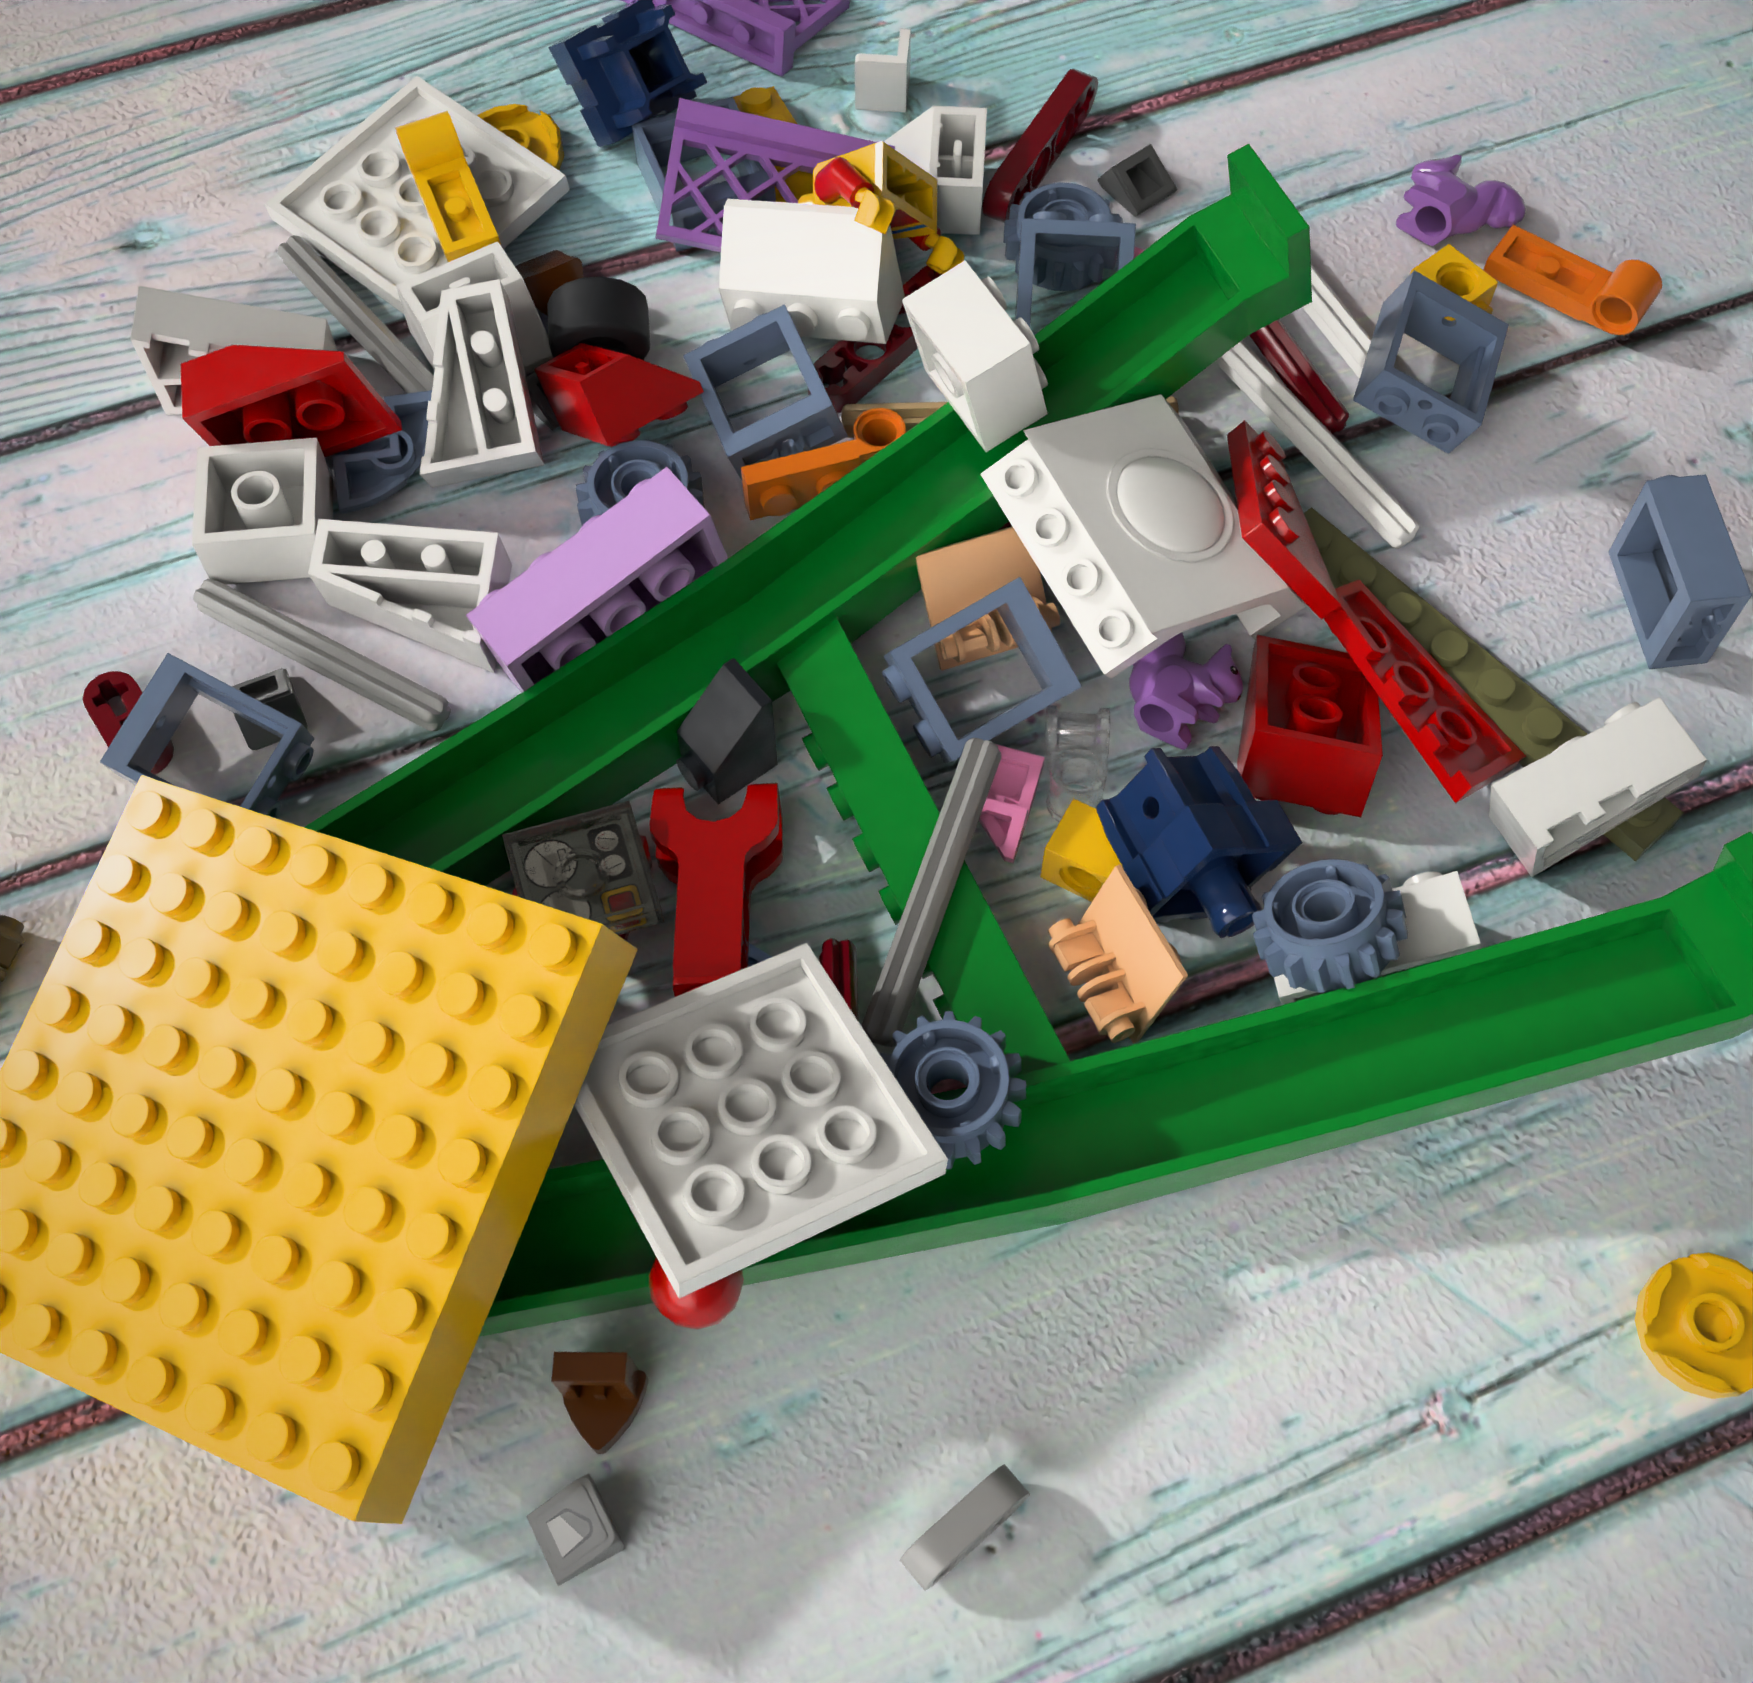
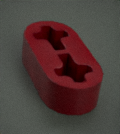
M109 671L98 675L89 682L83 694L85 709L108 747L143 693L137 682L129 674L121 671ZM119 695L128 711L116 716L108 701ZM171 739L152 768L151 773L158 774L172 760L174 747Z

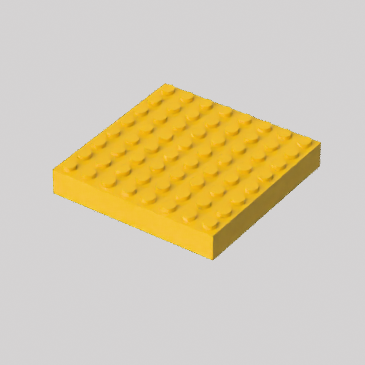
M141 775L0 1070V1353L354 1522L402 1524L638 949L601 923Z

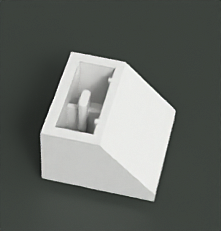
M932 106L883 141L888 145L895 146L896 151L937 179V227L940 228L941 233L980 235L987 108Z
M498 241L396 284L409 331L433 369H435L433 357L441 290L500 279L510 299L525 375L553 359L549 346V337L526 284Z

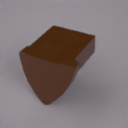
M558 250L551 251L515 266L526 284L536 309L548 316L547 303L553 291L567 282L584 278L581 260L575 256L570 257Z
M554 1352L551 1382L561 1392L569 1417L580 1435L597 1454H604L621 1438L633 1422L641 1407L649 1379L644 1371L637 1368L627 1352Z

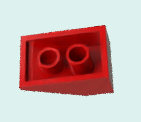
M230 345L180 364L182 419L209 446L317 438L325 458L402 431L401 420L344 351Z
M1257 634L1249 675L1237 770L1240 772L1254 798L1258 800H1278L1312 807L1323 814L1337 815L1341 813L1361 818L1383 756L1378 694L1347 652Z

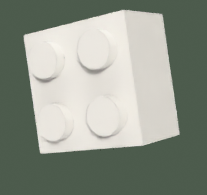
M965 260L902 299L925 371L985 452H988L1048 414L1042 389L1048 386V382L1043 370L1033 356L1035 352L1039 351L1038 342L1028 324L1021 317L1013 321L1006 313L1007 305L1004 297L989 276L981 280Z
M305 438L198 447L192 545L209 579H215L227 585L309 578L308 571L318 520H333V479L318 439Z

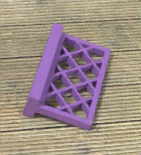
M621 0V1H623V2L629 4V3H631V2H633V1H635V0ZM652 0L654 6L671 4L676 15L670 18V24L781 77L793 68L794 51L850 6V0H819L825 4H804L803 1L806 0ZM793 1L794 5L769 6L768 2Z
M679 98L655 239L721 252L723 229L721 222L723 221L724 209L715 214L699 189L720 175H723L740 200H755L776 186L787 203H798V200L785 183V179L798 171L813 174V170L818 163L878 142ZM682 145L706 150L716 167L693 182L680 163ZM720 153L730 155L732 157L728 158L727 160H724ZM745 159L759 162L770 177V179L749 193L744 190L731 171V168ZM774 165L784 167L785 169L778 173ZM678 176L685 187L674 194ZM690 195L708 219L693 230L669 225L672 207ZM711 228H714V230L719 236L708 234L705 232H707Z

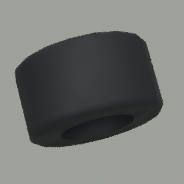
M585 277L567 282L553 291L547 303L549 346L553 358L583 343L628 354L641 360L645 359L650 351L648 304L646 296L635 285L621 279L609 277Z

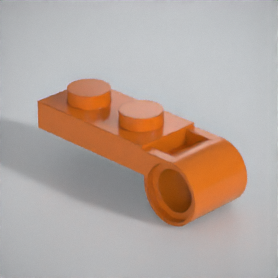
M1516 225L1511 226L1487 258L1483 269L1495 280L1578 321L1583 320L1614 335H1625L1632 332L1662 290L1660 274L1653 266L1644 261L1626 260L1620 263L1614 272H1611Z
M870 409L860 414L856 419L853 428L854 440L741 467L744 503L750 520L767 516H782L791 510L799 509L906 433L904 420L899 414L890 409Z

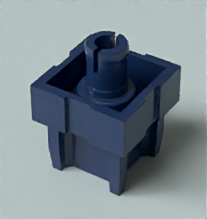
M635 0L603 17V23L581 29L548 47L566 84H571L583 108L580 112L598 147L614 144L632 134V125L637 122L667 114L678 108L679 98L694 99L697 97L695 89L708 83L703 72L697 74L690 73L668 25L670 18L676 14L671 4L654 6L652 0Z
M1210 746L1205 752L1197 756L1167 757L1161 748H1151L1144 756L1147 762L1146 766L1118 795L1110 799H1103L1096 806L1106 837L1130 881L1143 894L1148 910L1156 923H1167L1172 919L1189 918L1190 920L1209 918L1213 931L1220 938L1236 936L1254 926L1253 912L1263 910L1260 903L1254 898L1251 887L1268 871L1274 870L1303 842L1278 800L1256 801L1240 772L1219 746Z

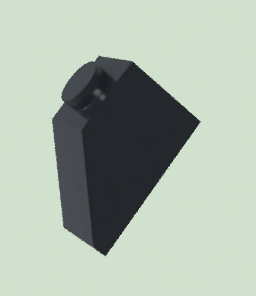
M732 658L722 665L677 730L681 757L676 760L681 774L694 790L698 791L703 787L718 805L778 765L772 700L736 659Z

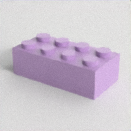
M665 467L652 478L645 479L635 485L628 496L605 513L594 516L586 521L579 532L552 552L540 555L533 561L529 569L502 589H496L487 594L479 606L466 614V616L504 672L522 693L727 560L728 557L711 515L672 471Z

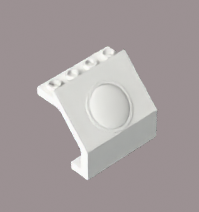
M1161 394L1023 430L1028 440L980 474L1100 669L1110 679L1172 637L1190 628L1236 614L1249 635L1255 640L1257 634H1266L1306 607L1301 598L1242 538L1237 501L1183 419Z

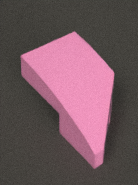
M997 745L1001 752V760L982 809L979 822L1003 860L1014 863L1038 788L1045 757Z

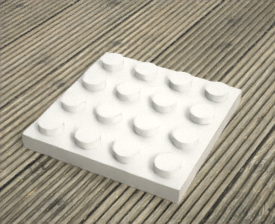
M418 76L412 79L265 203L266 209L273 221L293 235L301 237L312 249L403 314L404 311L396 284L446 264L448 261L406 161L395 127L448 111L465 159L503 249L570 190L564 173Z
M808 943L608 1024L574 1104L678 1298H682L944 1175L948 1158Z

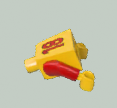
M883 141L818 163L813 170V193L802 195L798 200V203L858 208L854 221L883 234H886L889 226H891L893 239L909 238L922 251H928L932 248L933 250L926 261V265L941 275L962 263L965 259L964 252L956 247L951 239L942 236L940 228L937 227V179Z

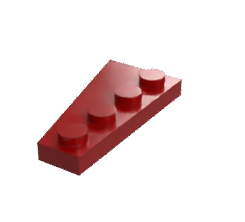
M1244 420L1227 434L1242 538L1322 620L1341 606V603L1282 460L1286 458L1282 447L1269 432L1264 430L1258 435Z
M1359 579L1335 588L1341 606L1323 619L1455 804L1507 774L1526 757Z

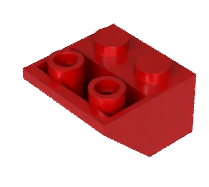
M583 343L534 369L562 431L609 447L635 440L641 434L639 428L655 419L667 420L683 413L688 408L687 401L704 392L700 381L628 354Z

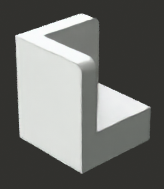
M900 29L897 56L863 53L856 55L855 109L906 113L910 82L911 29Z

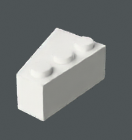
M500 279L441 290L433 365L435 367L431 401H428L426 416L428 428L425 454L421 459L420 476L434 488L543 466L544 461L510 299Z
M144 286L138 287L130 340L166 415L182 414L180 364L230 345L337 351L327 319Z
M328 519L318 520L308 575L328 605L494 673L496 659L466 614L479 606L487 594L496 589H502L509 583L512 563L499 533Z
M1660 697L1643 706H1640L1638 702L1626 705L1611 715L1604 722L1605 726L1583 737L1577 736L1565 742L1551 754L1491 784L1488 816L1531 877L1700 776L1707 759Z
M1458 871L1444 875L1440 872L1417 874L1406 880L1403 886L1392 889V891L1399 890L1402 896L1406 913L1405 922L1408 938L1397 941L1400 956L1397 960H1390L1381 972V975L1376 978L1482 948ZM1284 974L1274 977L1282 1005L1323 994L1301 987L1297 989L1290 987L1289 981Z

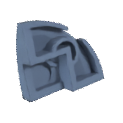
M432 390L385 396L384 401L401 420L402 431L336 453V456H332L338 507L341 514L358 511L387 499L407 484L409 477L421 465L422 456L424 457L428 428L426 416Z

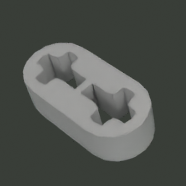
M1005 1464L1000 1466L928 1529L903 1554L900 1562L923 1590H928L1007 1520L1024 1503L1030 1493Z

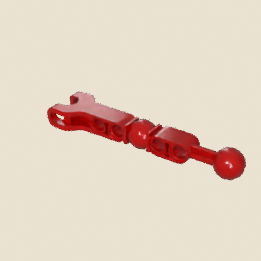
M778 783L748 785L742 808L731 817L717 821L697 819L686 810L684 788L682 787L657 788L653 792L649 826L651 838L656 844L658 867L671 882L678 885L673 953V992L675 997L748 967L752 890L759 882L768 878L783 861L784 855L783 818ZM656 1257L649 1276L651 1300L660 1313L675 1325L698 1330L719 1324L735 1309L744 1278L741 1269L682 1298H678Z

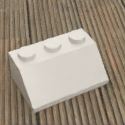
M727 199L723 215L719 292L731 331L752 321L757 316L768 313L785 304L801 337L886 344L903 304L902 299L905 298L891 226H889L887 233L883 234L854 221L858 208Z

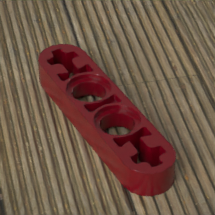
M1074 68L1065 74L990 180L982 204V213L985 216L1005 224V220H1009L1012 204L1021 205L1024 194L1027 192L1031 193L1037 189L1089 114L1097 93V77Z
M926 265L903 285L904 296H909L941 276V274ZM903 304L898 315L906 313ZM894 323L886 344L840 340L813 364L822 383L829 385L825 389L836 412L841 413L844 405L856 404L916 351L918 347L911 327H900ZM872 345L881 348L885 353L877 359L868 360L859 357L855 352L863 346ZM843 379V386H838L837 384Z

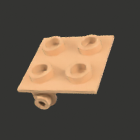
M1013 526L937 548L916 557V566L930 628L1021 577L1051 632L1053 627L1060 625V617L1053 602L1046 604L1040 570ZM997 609L934 644L941 671L1018 648Z
M1121 865L1114 867L1077 925L1074 926L1071 919L1067 918L1058 921L1048 930L1052 938L1048 944L1050 950L1056 956L1064 972L1072 970L1067 976L1072 986L1084 984L1078 990L1077 996L1081 1002H1085L1084 1006L1095 1023L1099 1034L1108 1035L1113 1043L1122 1041L1127 1037L1131 1039L1133 1044L1139 1042L1188 977L1177 950L1166 940L1149 912L1143 894L1134 887Z

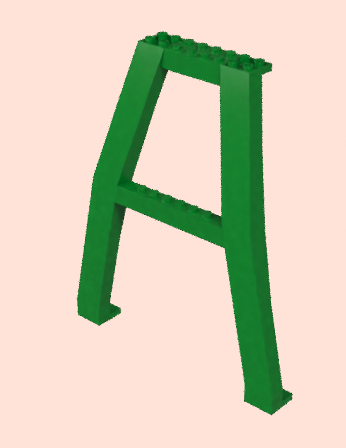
M1250 144L1227 155L1231 193L1229 196L1187 217L1034 335L1039 345V351L1035 352L1033 356L1043 370L1048 382V386L1042 389L1048 414L1023 430L1160 394L1167 399L1248 335L1312 302L1310 227ZM947 402L933 414L715 568L504 705L322 815L304 828L486 886L515 867L510 847L531 842L534 833L557 835L568 832L571 822L579 825L585 823L677 764L676 760L681 757L677 736L678 728L722 665L735 658L772 702L789 691L792 692L812 732L802 737V741L818 771L827 766L830 767L837 782L828 786L827 791L843 821L853 816L855 817L862 834L852 838L853 843L869 872L879 867L881 868L889 885L878 892L895 925L899 924L940 812L851 644L922 589L916 566L917 556L937 548L995 532L1009 522L980 474L1028 440L1027 436L1021 430L988 452H985L950 403ZM1750 831L1725 844L1713 871L1660 898L1358 983L1351 989L1344 987L1278 1007L1070 1061L964 860L922 979L934 974L944 993L933 999L942 1020L946 1011H953L955 1020L969 1023L974 1016L982 1018V1030L987 1034L992 1035L1001 1030L1006 1035L1004 1055L1019 1053L1021 1072L1013 1078L1026 1081V1099L1012 1102L1021 1109V1123L1019 1127L1004 1125L1003 1131L1005 1133L1006 1145L1001 1150L990 1144L980 1151L981 1163L974 1165L968 1156L957 1158L952 1169H946L944 1175L743 1268V1286L1071 1222L1734 1038L1753 1028V834ZM967 1087L932 1095L941 1100H954L963 1095ZM604 1159L547 1170L479 1337L653 1303L650 1294L649 1276L656 1255Z

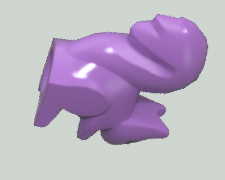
M1454 155L1448 158L1423 161L1414 166L1411 179L1415 185L1407 190L1403 196L1413 206L1411 212L1399 215L1396 227L1433 247L1448 237L1475 232L1485 224L1492 228H1511L1512 225H1516L1523 220L1526 209L1523 198L1513 187L1505 182L1488 180L1473 187L1461 180L1456 175L1462 156Z
M1181 632L1133 664L1134 667L1129 678V688L1135 701L1134 716L1140 730L1170 745L1185 750L1192 740L1191 733L1186 724H1195L1198 719L1217 723L1220 715L1213 706L1222 707L1224 703L1237 702L1243 693V683L1240 673L1231 658L1232 647L1229 644L1222 646L1203 665L1183 658L1186 643Z

